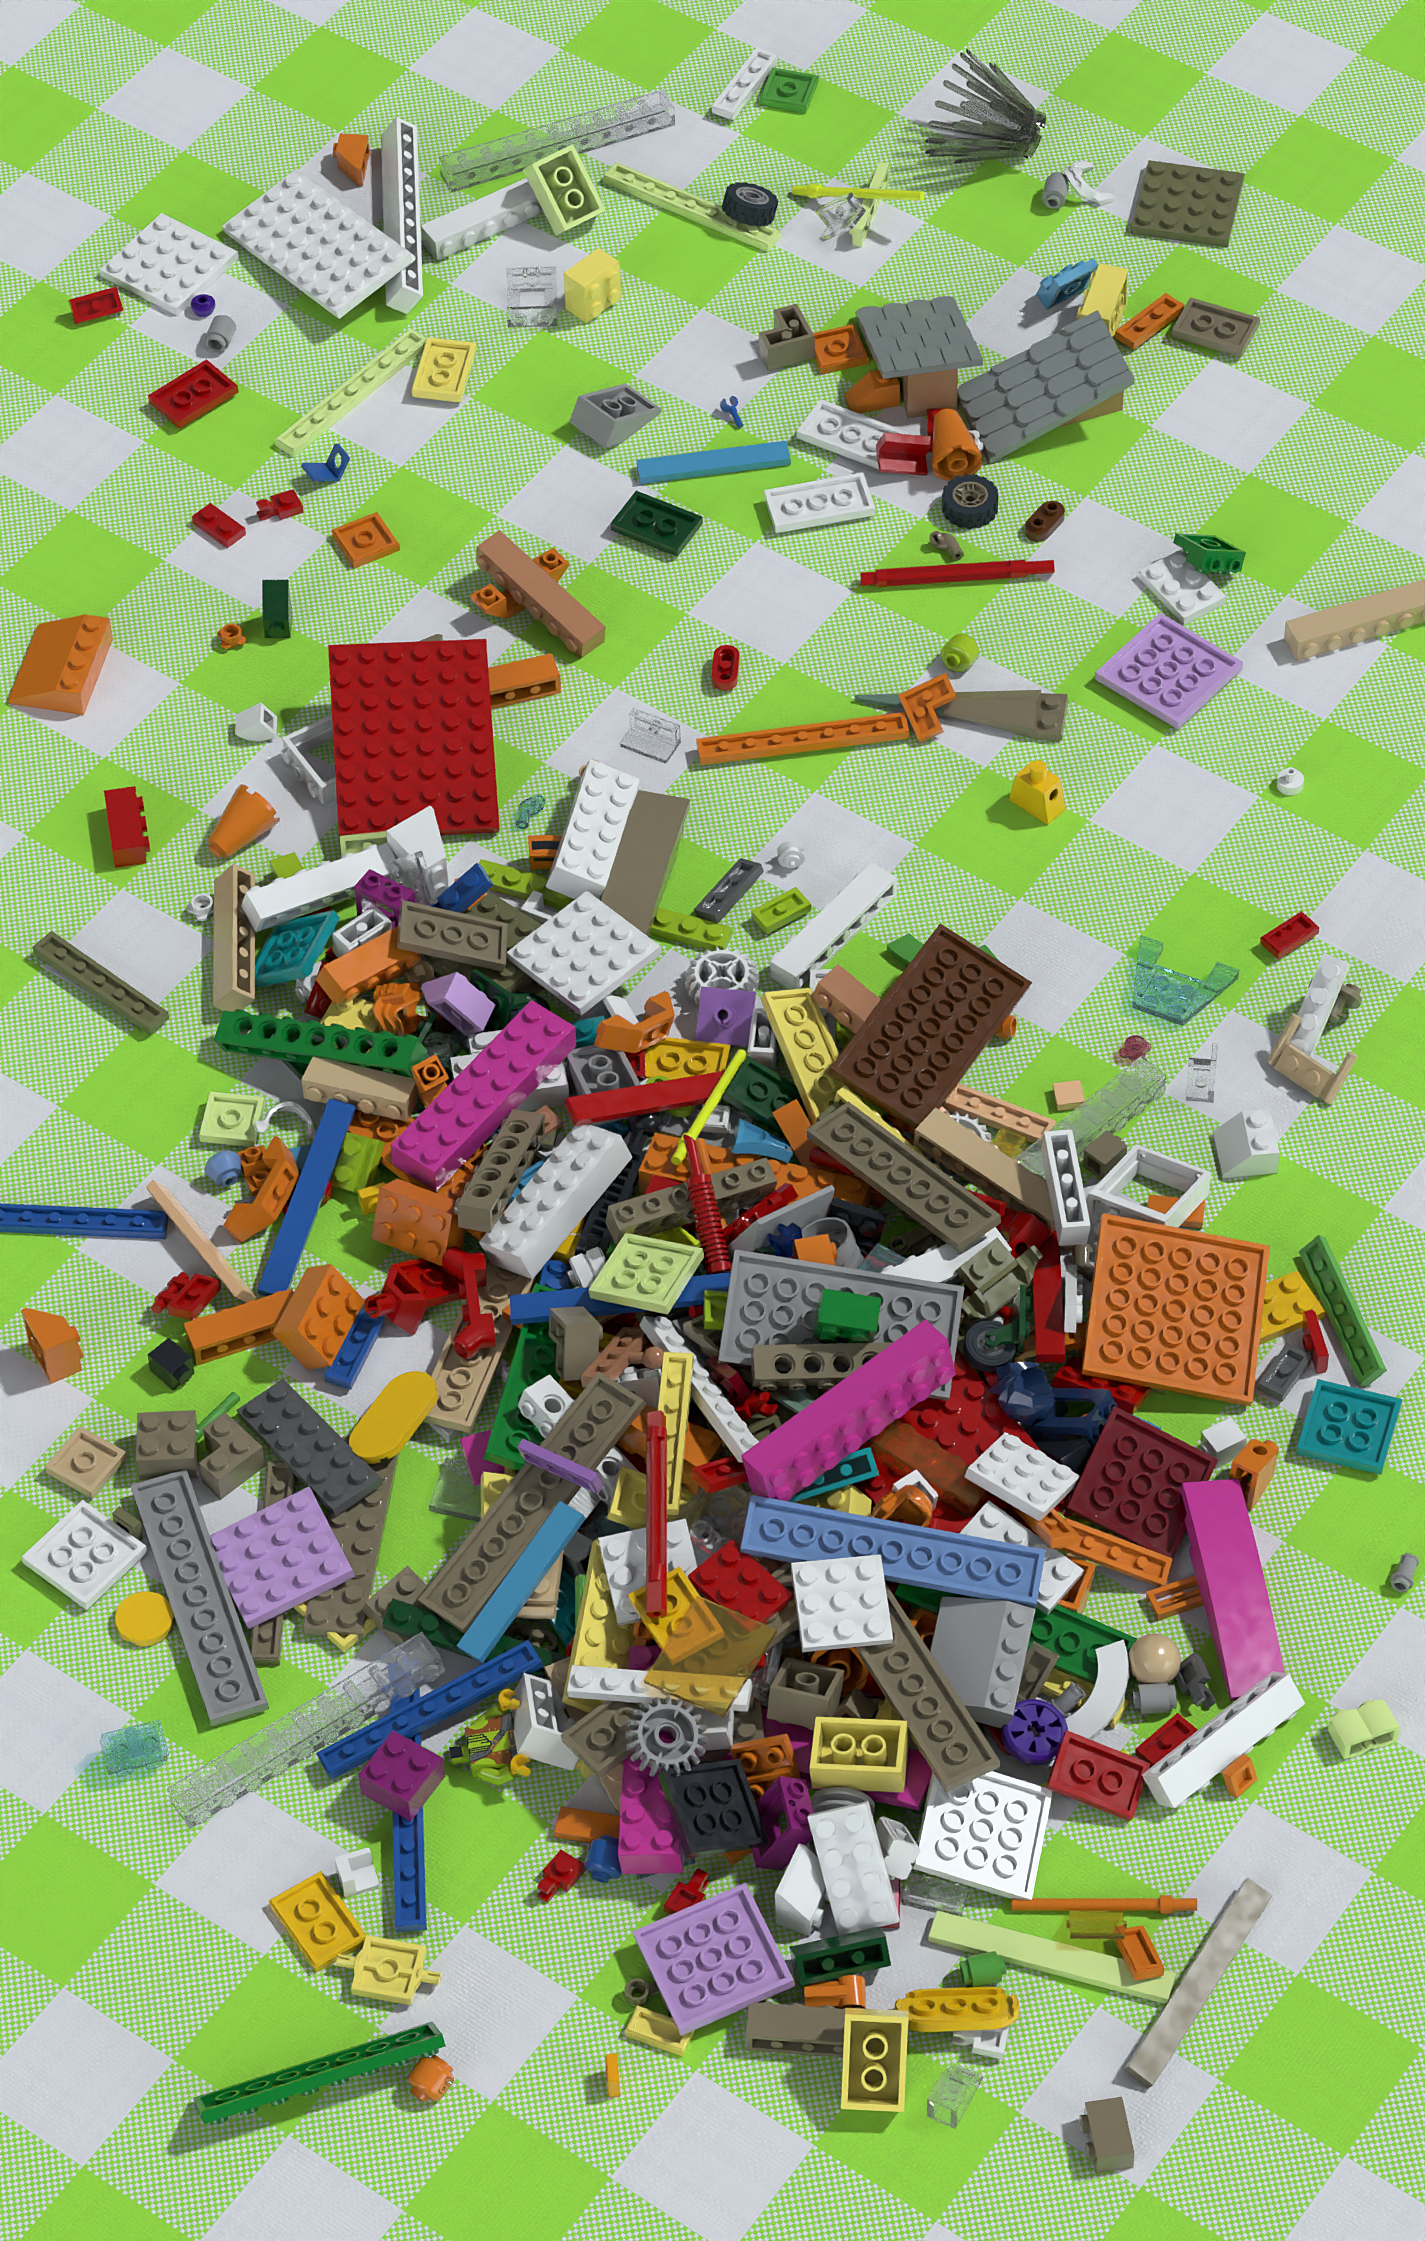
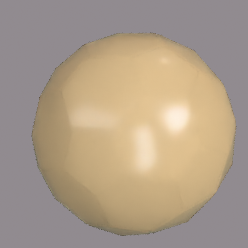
M1147 1634L1140 1637L1132 1645L1128 1654L1129 1670L1133 1677L1141 1684L1164 1682L1168 1684L1176 1677L1180 1670L1181 1656L1179 1649L1171 1639L1160 1634Z

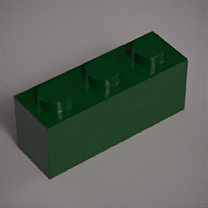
M880 1927L789 1947L794 1976L800 1986L891 1966L886 1936Z

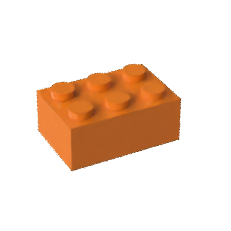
M397 1178L380 1187L371 1239L442 1266L443 1255L449 1248L457 1246L462 1249L466 1228L458 1227V1215L454 1213L455 1200Z
M332 1264L309 1267L303 1274L273 1334L307 1370L332 1366L365 1300Z

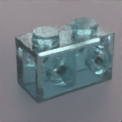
M160 1720L103 1733L100 1737V1745L108 1775L116 1774L117 1777H123L134 1773L136 1768L144 1766L147 1770L159 1768L164 1765L163 1762L167 1761L169 1756Z

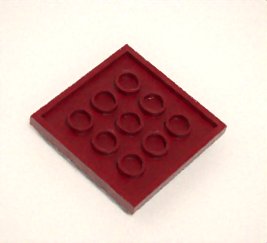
M1114 1406L1105 1421L1065 1510L1120 1539L1174 1558L1187 1530L1184 1521L1187 1513L1180 1491L1182 1483L1209 1481L1218 1459Z

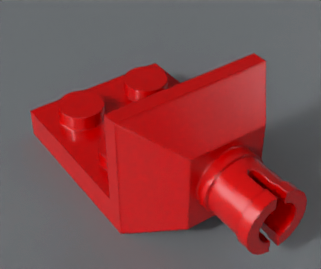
M422 1258L392 1264L379 1295H371L366 1298L365 1310L367 1314H371V1318L386 1315L394 1324L413 1335L416 1334L427 1307L460 1300L459 1283L462 1281L444 1271L443 1266Z

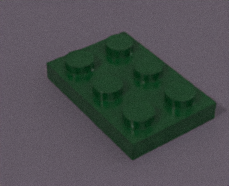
M636 490L611 522V530L678 557L702 526L703 517Z
M750 1056L746 1057L722 1096L723 1100L785 1139L787 1138L772 1112L797 1099L806 1117L808 1118L809 1116L796 1085Z

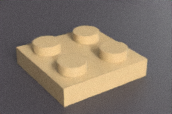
M80 1426L46 1464L45 1470L47 1474L93 1499L126 1461L127 1453Z

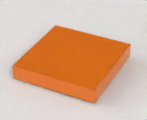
M855 324L813 333L815 336L814 359L821 375L869 364V356Z
M378 512L331 530L333 539L354 569L400 551V544Z

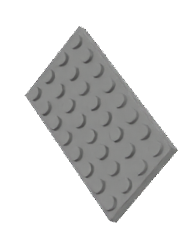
M734 1250L718 1363L751 1369L750 1353L753 1345L824 1344L819 1342V1339L812 1338L817 1303L823 1288L881 1298L877 1332L872 1343L895 1342L926 1319L948 1339L954 1363L964 1293L963 1286ZM812 1362L804 1364V1368L809 1373L819 1371L817 1365ZM835 1362L833 1364L838 1372L844 1373L848 1371L847 1366L843 1362ZM777 1363L775 1365V1369L781 1374L790 1372L789 1367L784 1363ZM952 1379L930 1393L928 1398L948 1401Z

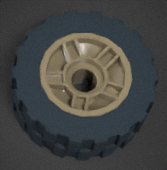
M964 474V476L955 477L943 488L942 512L944 517L951 524H955L960 528H981V526L990 524V521H993L998 513L997 487L994 486L991 480L989 481L986 477L976 474Z

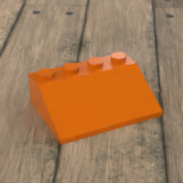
M83 614L38 624L9 696L8 703L84 715L113 641L110 618Z

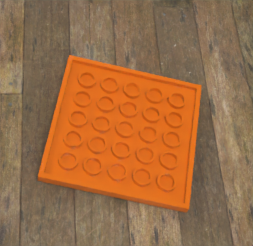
M1102 1213L1099 1224L1081 1374L1251 1406L1254 1394L1270 1246Z

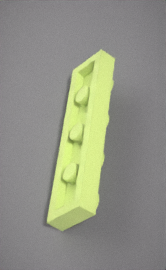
M879 162L876 171L871 173L869 188L866 187L865 189L887 188L889 183L888 163ZM863 198V203L858 204L856 220H852L849 227L853 246H863L882 199Z

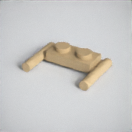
M1292 1014L1266 1062L1275 1066L1274 1069L1314 1096L1321 1097L1324 1102L1332 1105L1358 1056L1348 1051L1337 1073H1333L1289 1043L1302 1020L1300 1016Z
M564 1550L527 1600V1606H523L515 1618L556 1619Z

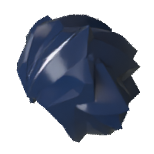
M1008 1361L1006 1365L996 1368L997 1382L989 1392L998 1394L1001 1409L1011 1419H1015L1017 1422L1027 1426H1031L1035 1420H1045L1056 1400L1053 1399L1055 1395L1051 1392L1052 1387L1046 1382L1045 1373L1037 1368L1040 1365L1027 1361L1015 1363Z

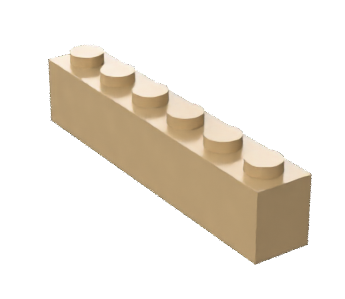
M1425 579L1285 621L1284 640L1298 661L1425 622Z
M232 864L214 880L213 1006L223 1011L232 1012L236 1009L243 1010L255 1000V931L241 907L246 892L250 888L255 887V874L235 864Z
M936 1107L915 1129L913 1145L993 1199L1006 1202V1208L1032 1214L1052 1233L1056 1230L1047 1182L1041 1175L1032 1173L1020 1161L1010 1158L1001 1152L995 1144L988 1143L979 1137L974 1130L964 1127L955 1121L950 1114L943 1113Z

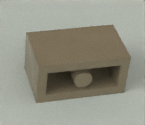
M1116 2097L1085 2102L1084 2114L1079 2115L1082 2134H1088L1089 2143H1085L1088 2162H1094L1096 2173L1133 2168L1134 2148L1123 2098Z

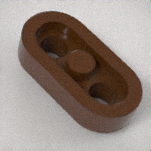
M1057 501L1044 502L1026 521L1025 536L1034 542H1042L1048 539L1064 521V506Z

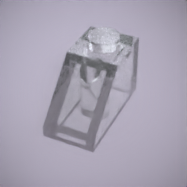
M956 2063L951 2065L940 2074L927 2098V2117L956 2129L978 2089L983 2075Z

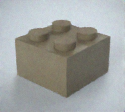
M195 1410L137 1413L136 1464L139 1480H150L187 1469L189 1478H198V1423Z
M786 1657L770 1686L767 1718L777 1720L783 1724L791 1723L814 1730L816 1717H833L840 1704L844 1670Z

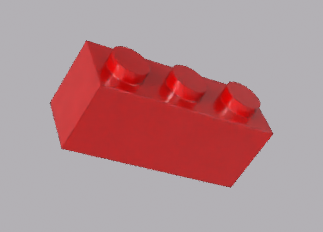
M136 786L104 790L115 868L147 863L145 852H151L148 836H143L142 833L148 832L146 817L140 816L139 813L145 812L143 797H137Z

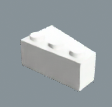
M524 1673L515 1689L516 1694L511 1697V1699L520 1701V1707L516 1710H511L517 1754H523L530 1760L535 1759L573 1771L579 1758L562 1742L560 1735L573 1726L575 1721L573 1718H567L563 1711L565 1704L562 1703V1699L551 1681Z

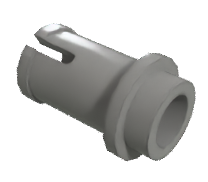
M1410 1553L1401 1555L1397 1570L1390 1578L1391 1585L1396 1591L1407 1592L1408 1589L1412 1588L1414 1584L1412 1578L1419 1564V1559L1415 1555Z
M1071 1682L1070 1686L1056 1700H1050V1704L1056 1707L1064 1718H1067L1069 1716L1068 1712L1086 1694L1079 1685Z

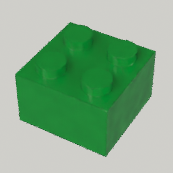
M823 1288L817 1303L812 1338H817L819 1342L824 1344H836V1342L872 1343L877 1332L881 1298Z

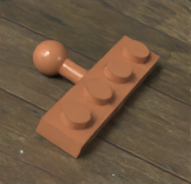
M623 1327L581 1375L582 1387H586L598 1371L616 1381L630 1363L644 1364L651 1370L660 1369L663 1365L664 1351L659 1347H650L645 1352H640L650 1341L641 1327Z

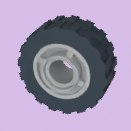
M735 182V184L732 183L726 188L722 210L734 221L736 220L749 226L761 227L773 222L779 201L776 195L762 186L747 182Z

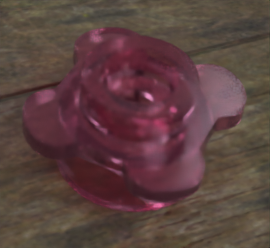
M1133 1035L1126 1038L1124 1048L1120 1049L1119 1054L1122 1058H1129L1136 1063H1143L1146 1053L1151 1051V1044L1146 1042L1143 1037Z

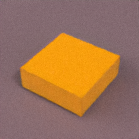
M617 2053L606 2054L605 2065L609 2097H619L620 2083Z

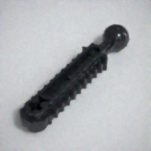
M659 1112L628 1117L627 1123L631 1136L626 1146L632 1155V1159L595 1202L577 1243L574 1256L581 1253L585 1255L586 1251L596 1247L601 1248L604 1256H606L613 1239L605 1223L608 1206L630 1199L638 1180V1170L646 1152L642 1151L645 1143L662 1129L663 1121Z

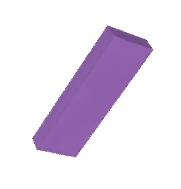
M523 1438L517 1446L524 1461L594 1493H599L603 1487L597 1472Z

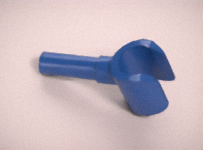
M731 396L729 401L732 406H729L723 398L720 402L721 410L732 415L738 428L743 427L736 409L738 399L735 396Z

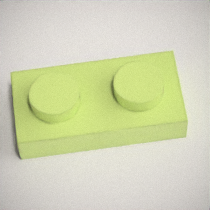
M387 832L341 835L342 857L348 853L356 854L362 852L374 844L377 846L385 843L388 844Z

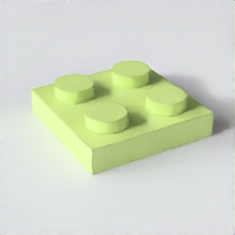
M210 1091L199 1133L200 1142L255 1147L258 1132L254 1130V1121H261L265 1098Z

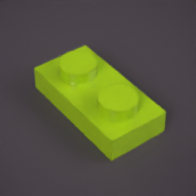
M794 887L751 911V918L766 934H769L810 912L811 903L797 887Z

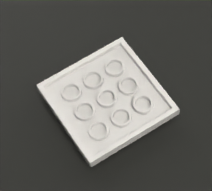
M161 213L100 269V275L104 279L178 316L195 296L200 295L239 259L238 251Z
M586 891L506 953L509 961L582 1016L662 952L660 945L590 892Z
M932 1771L917 1842L921 1851L915 1863H913L912 1869L1010 1899L1032 1900L1053 1791L991 1771L951 1791L945 1792Z

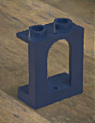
M1052 1388L1051 1392L1055 1395L1053 1399L1056 1401L1045 1420H1035L1031 1426L1026 1425L1033 1442L1046 1434L1086 1435L1088 1442L1094 1447L1111 1409L1114 1406L1117 1407L1110 1390ZM1065 1401L1092 1402L1095 1404L1094 1409L1085 1416L1076 1418L1065 1417L1068 1412Z

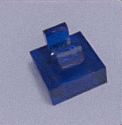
M793 1222L788 1227L784 1224L777 1225L778 1232L780 1233L777 1237L771 1233L767 1235L768 1242L774 1247L776 1256L791 1258L793 1256L791 1247L794 1240L803 1238L801 1228Z

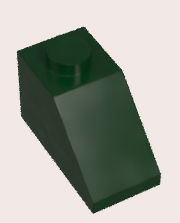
M262 580V611L265 638H291L293 614L289 580Z

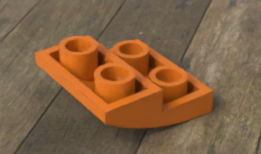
M788 1734L733 1744L730 1749L733 1759H740L755 1803L779 1776L801 1779Z

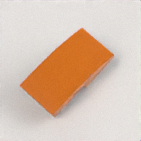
M264 1145L249 1147L246 1150L237 1152L241 1158V1169L251 1196L258 1195L271 1172V1169L262 1160V1156L266 1151Z

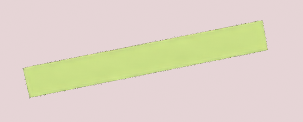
M615 162L603 175V183L763 251L769 252L781 238V231L769 226H749L736 220L734 221L723 212L722 206Z
M410 328L275 439L276 446L295 457L424 351L427 338Z
M941 1911L936 1912L928 1936V1942L977 1955L996 1951L997 1956H1003L1004 1961L1007 1963L1166 2004L1170 1998L1176 1980L1175 1972L1164 1970V1976L1134 1981L1124 1959Z

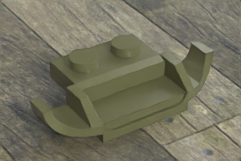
M998 1237L955 1270L973 1292V1294L962 1301L961 1311L970 1320H987L1015 1298L1020 1284L1026 1285V1288L1029 1286L1035 1267L1043 1255L1033 1245L1015 1259Z

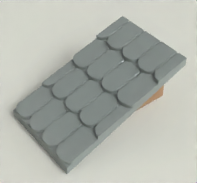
M941 296L931 301L913 300L907 304L890 303L883 307L867 306L855 311L856 320L882 378H898L907 418L927 416V409L952 408L957 411L958 369L983 365V358L953 297Z
M1097 310L1062 327L1061 331L1034 343L1030 349L990 367V371L961 384L957 389V402L972 431L976 430L980 433L979 440L984 445L982 451L989 464H992L1054 428L1122 411L1124 390L1134 384V376Z

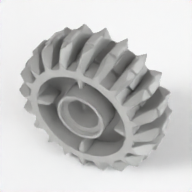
M666 1696L663 1704H661L658 1697L652 1700V1706L645 1701L641 1705L642 1711L635 1709L632 1714L634 1719H629L627 1722V1726L631 1730L626 1731L624 1737L631 1740V1742L626 1745V1750H636L630 1759L632 1762L641 1759L642 1762L639 1769L643 1771L646 1766H649L651 1768L649 1775L654 1777L657 1770L666 1769L667 1771L668 1768H674L678 1774L675 1776L680 1775L679 1767L684 1766L685 1770L690 1771V1764L698 1765L700 1760L697 1756H703L706 1751L701 1745L706 1744L708 1738L700 1735L705 1732L706 1725L696 1724L700 1721L701 1714L691 1716L690 1713L693 1710V1706H687L686 1710L681 1708L683 1704L682 1699H678L675 1705L671 1704L670 1696ZM659 1733H670L673 1737V1743H663L659 1738Z

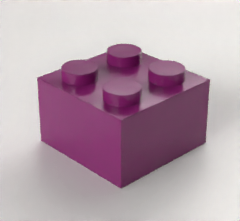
M392 1731L358 1774L360 1791L362 1795L412 1821L445 1778L443 1758L399 1733Z

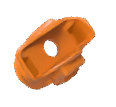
M416 981L403 984L383 983V986H376L373 997L376 1003L372 1008V1013L380 1031H387L403 1037L405 1034L412 1035L422 1018L426 1021L429 1017L418 1015L415 1012L419 1001L423 997V993H421Z
M909 1484L903 1486L896 1493L890 1491L882 1497L874 1506L871 1517L897 1522L898 1519H904L910 1525L927 1528L932 1516V1503L923 1491Z

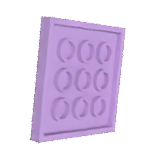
M1159 613L1095 672V680L1174 728L1179 729L1243 669V662L1162 613Z
M310 1486L210 1535L227 1587L248 1629L355 1577Z
M746 1883L632 1931L634 1939L681 2036L742 2010L750 2004L758 2003L795 1986L794 1979Z

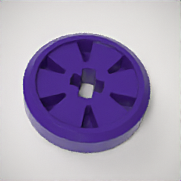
M1027 1699L1016 1703L1013 1717L1008 1725H1003L1001 1728V1738L1007 1751L1017 1760L1030 1765H1043L1055 1760L1063 1733L1068 1730V1726L1062 1713L1052 1704L1043 1700ZM1031 1727H1035L1036 1732H1040L1038 1737H1034L1033 1732H1029Z

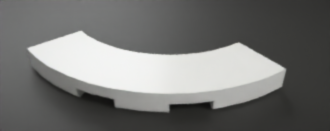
M1124 1640L1095 1649L1098 1659L1097 1681L1092 1694L1077 1712L1065 1719L1068 1731L1093 1740L1101 1733L1100 1731L1110 1720L1116 1716L1125 1698L1124 1695L1129 1679V1660Z

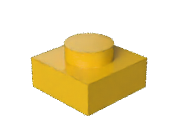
M385 1182L358 1190L359 1204L363 1215L376 1213L379 1190L381 1186L385 1185Z

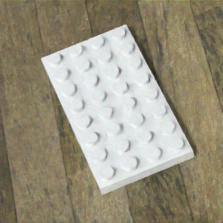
M297 169L222 225L225 234L338 319L414 261L412 253Z

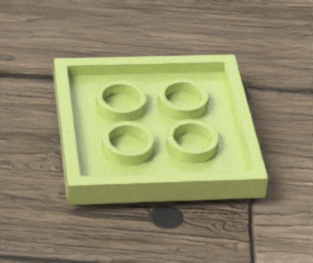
M625 1233L589 1288L590 1298L668 1314L703 1260V1248Z

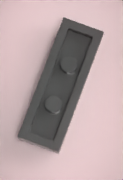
M740 858L694 908L696 917L718 923L764 872L762 864Z

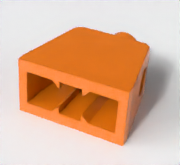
M1251 1439L1232 1461L1229 1479H1239L1246 1507L1249 1511H1252L1274 1476L1279 1448L1273 1441L1266 1440L1261 1442L1257 1439ZM1252 1475L1251 1480L1248 1482L1247 1478Z

